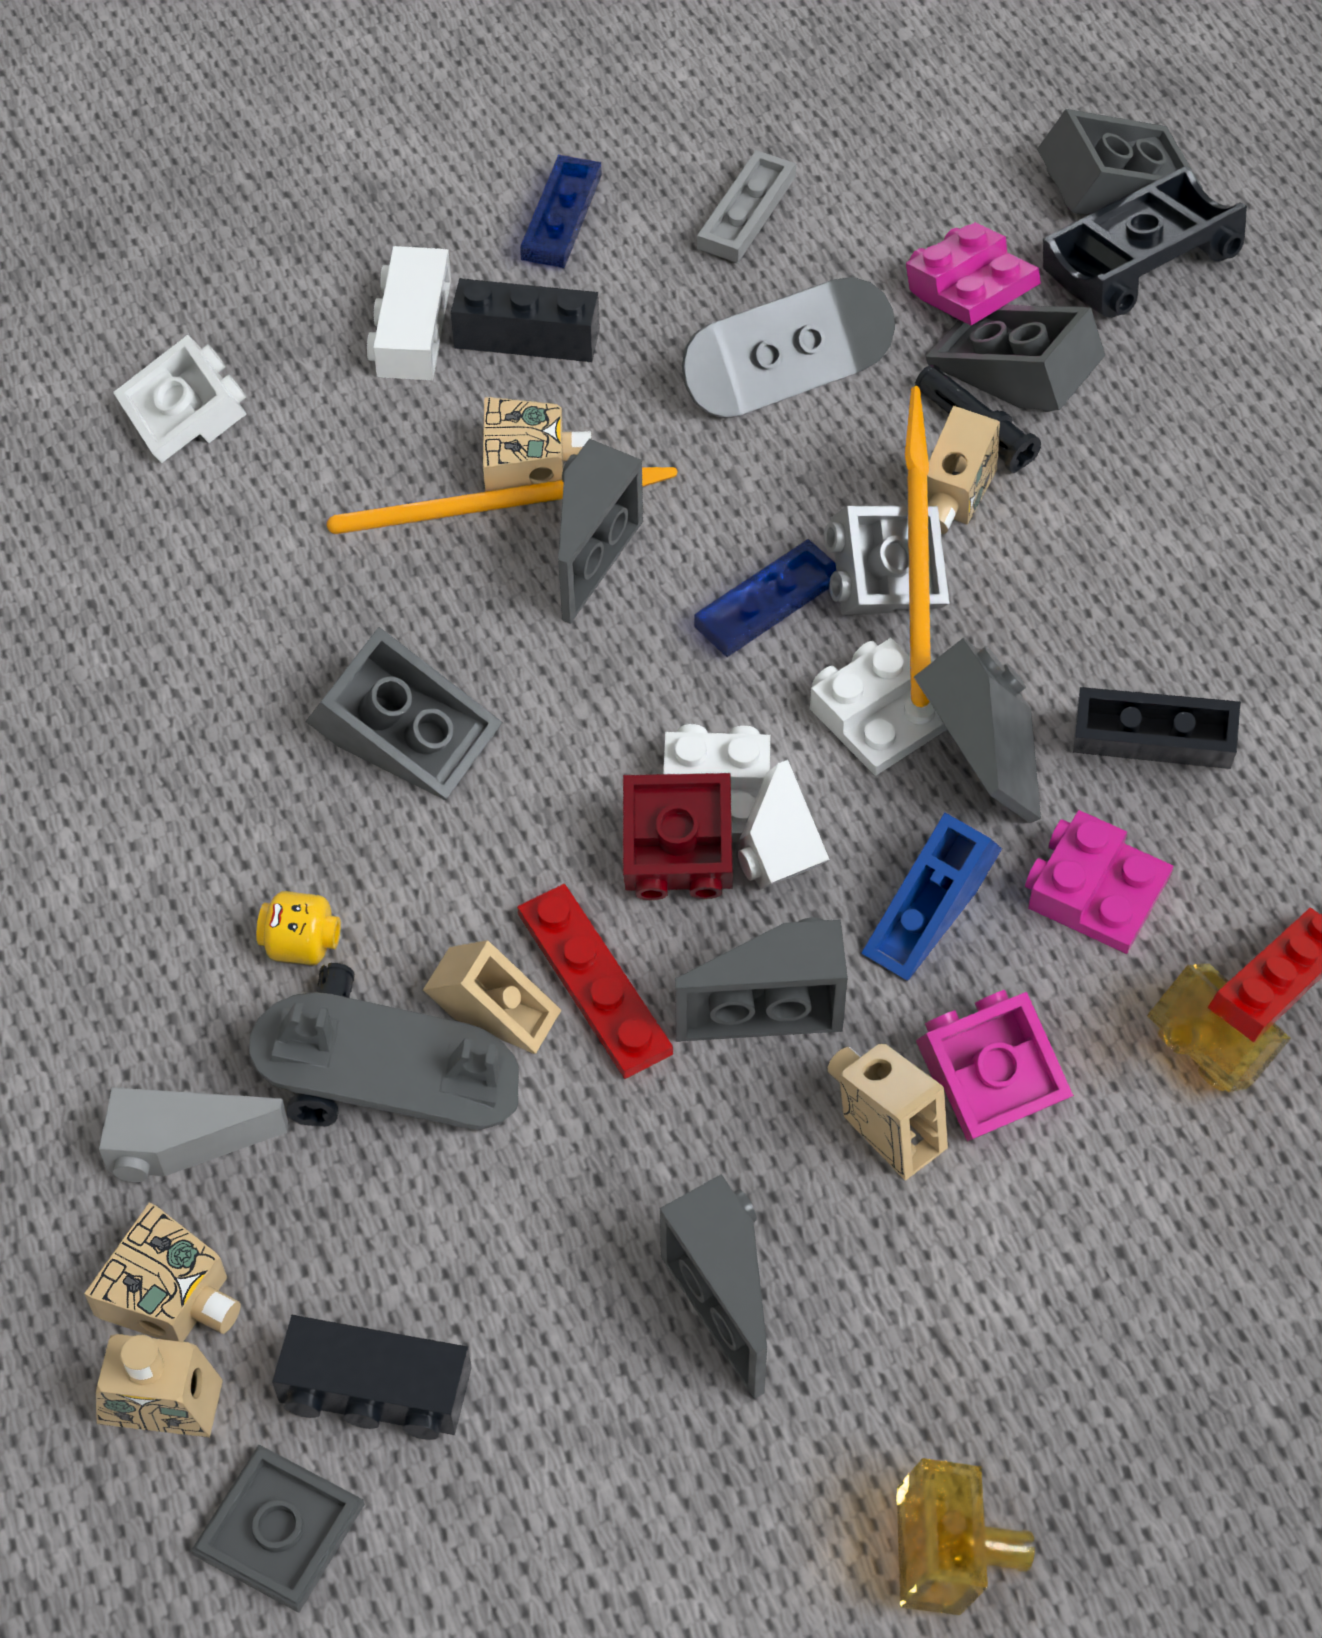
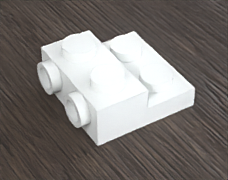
M186 335L113 392L152 454L161 463L199 434L210 443L246 415V412L240 405V402L246 398V395L229 374L224 378L219 374L226 367L223 361L209 344L201 349L189 335Z
M892 638L880 645H877L874 641L863 644L853 655L850 664L839 671L834 666H829L823 669L813 680L810 710L875 776L947 730L931 703L922 708L912 703L910 656Z
M696 724L683 725L677 729V732H665L663 774L731 773L732 842H739L764 777L770 770V735H761L757 729L751 726L734 727L729 731V734L707 733L704 727Z

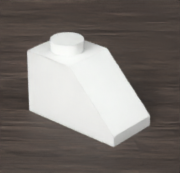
M788 760L778 763L766 773L739 839L742 850L738 851L741 868L749 881L755 879L760 890L814 869L830 860Z

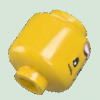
M281 891L273 897L270 903L264 902L260 908L256 930L257 943L259 946H265L268 957L274 961L314 966L321 962L327 949L337 948L340 938L341 920L340 917L332 916L330 904L323 896Z

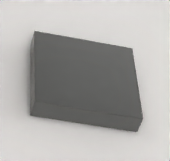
M258 1444L191 1551L193 1556L299 1613L365 1505L364 1500Z

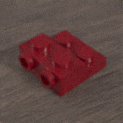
M731 773L623 775V877L625 891H635L636 897L643 900H659L668 896V890H690V895L694 898L713 899L722 895V889H733Z

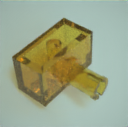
M1209 963L1187 965L1148 1013L1147 1017L1160 1028L1157 1031L1159 1037L1168 1047L1174 1049L1173 1052L1188 1054L1200 1065L1198 1072L1208 1084L1220 1091L1226 1090L1227 1092L1247 1089L1255 1083L1291 1038L1274 1023L1253 1043L1207 1008L1217 991L1228 980Z
M922 1458L896 1488L900 1608L961 1615L988 1588L987 1565L1017 1569L1020 1572H1027L1031 1568L1035 1547L1024 1546V1543L1032 1544L1035 1541L1031 1531L985 1526L982 1466Z

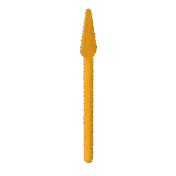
M914 386L911 388L905 446V461L908 469L911 701L915 706L922 708L926 707L930 702L914 676L931 663L927 491L929 462L921 392L918 386Z
M642 467V487L677 476L678 471L675 467ZM557 480L331 516L326 526L331 533L342 534L563 499L564 482Z

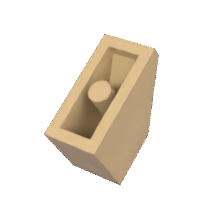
M488 940L449 947L423 989L453 1019L480 1027L497 1038L533 1054L537 1053L561 1012V1009Z

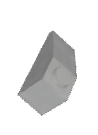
M112 1087L99 1151L108 1173H113L117 1178L124 1181L143 1182L148 1178V1175L167 1176L287 1133L289 1122L282 1098Z

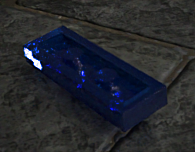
M558 154L520 245L522 261L565 268L601 179V162Z
M807 539L694 614V627L720 652L729 657L830 588V578L833 572L837 571L836 563L812 541Z

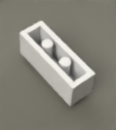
M393 246L390 265H383L381 269V292L384 295L383 298H376L374 305V324L377 330L376 332H369L367 340V358L369 361H375L377 377L433 380L451 284L448 249Z

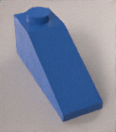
M944 812L861 954L908 981L976 894L1002 848L988 836Z

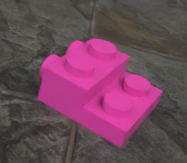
M976 222L966 225L961 229H951L942 242L927 249H917L913 252L909 261L906 262L909 290L922 301L969 325L975 324L1041 284L1039 267L1008 253L1005 236Z
M1078 810L1071 823L1061 819L1057 824L1048 845L1049 849L1054 850L1048 862L1038 858L1032 866L1025 883V887L1032 890L1028 909L1127 954L1172 875L1174 866L1125 844L1127 831Z
M1005 990L996 992L975 1002L974 1004L978 1012L959 1019L956 1010L943 1014L926 1022L925 1026L928 1033L916 1040L931 1077L944 1087L967 1142L1074 1096L1027 992L1010 999Z

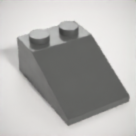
M1071 109L1064 110L1037 148L1047 167L1048 174L1054 179L1064 197L1065 205L1071 212L1076 214L1090 215L1185 166L1192 170L1167 126ZM1192 170L1195 179L1197 180L1200 187L1203 189L1202 185L1200 184L1199 180L1197 179L1196 175Z
M1004 305L973 325L958 320L927 354L926 360L928 365H936L942 372L1018 408L1042 409L1049 412L1060 410L1067 403L1069 398L1105 357V352L1091 307Z
M590 438L577 455L572 454L568 458L562 472L564 486L558 565L562 620L570 624L643 523L642 460Z
M380 627L377 628L305 721L336 746L444 800L448 798L503 723Z
M962 638L916 674L914 678L990 796L1029 823L1040 820L1041 811L1031 708L1020 693L1026 686L1016 671L1008 663L1003 666L988 647L985 646L978 650L966 639Z
M810 917L798 922L783 923L675 978L676 1042L843 1032L848 976L841 919L823 920Z
M721 1174L660 1208L661 1258L755 1399L765 1393L767 1341L754 1222L757 1220V1217L746 1194L741 1189L733 1192Z

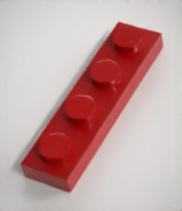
M565 883L517 906L520 919L624 1079L673 1055V1045Z
M1310 907L1217 991L1207 1008L1253 1043L1259 1039L1322 978V914H1319Z

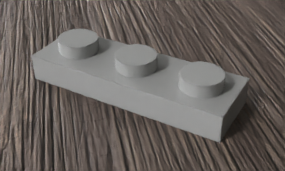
M755 150L697 235V249L739 263L795 179L796 163Z

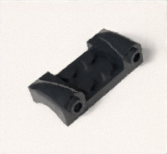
M1185 166L1043 238V269L1081 302L1103 316L1113 318L1124 315L1131 311L1136 304L1139 277L1196 247L1202 249L1214 262L1235 257L1244 245L1247 206L1241 202L1233 206H1226L1215 202L1200 187L1192 170Z

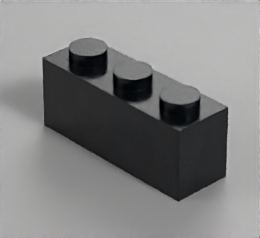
M459 278L451 308L454 348L593 362L600 330L598 292Z
M1080 687L1073 753L1231 769L1237 753L1241 701Z
M291 1315L272 1383L279 1403L285 1404V1409L292 1414L306 1418L319 1417L321 1411L343 1414L346 1422L360 1428L375 1429L379 1427L380 1422L402 1425L403 1431L413 1437L434 1440L438 1438L439 1432L455 1435L472 1367L468 1346Z

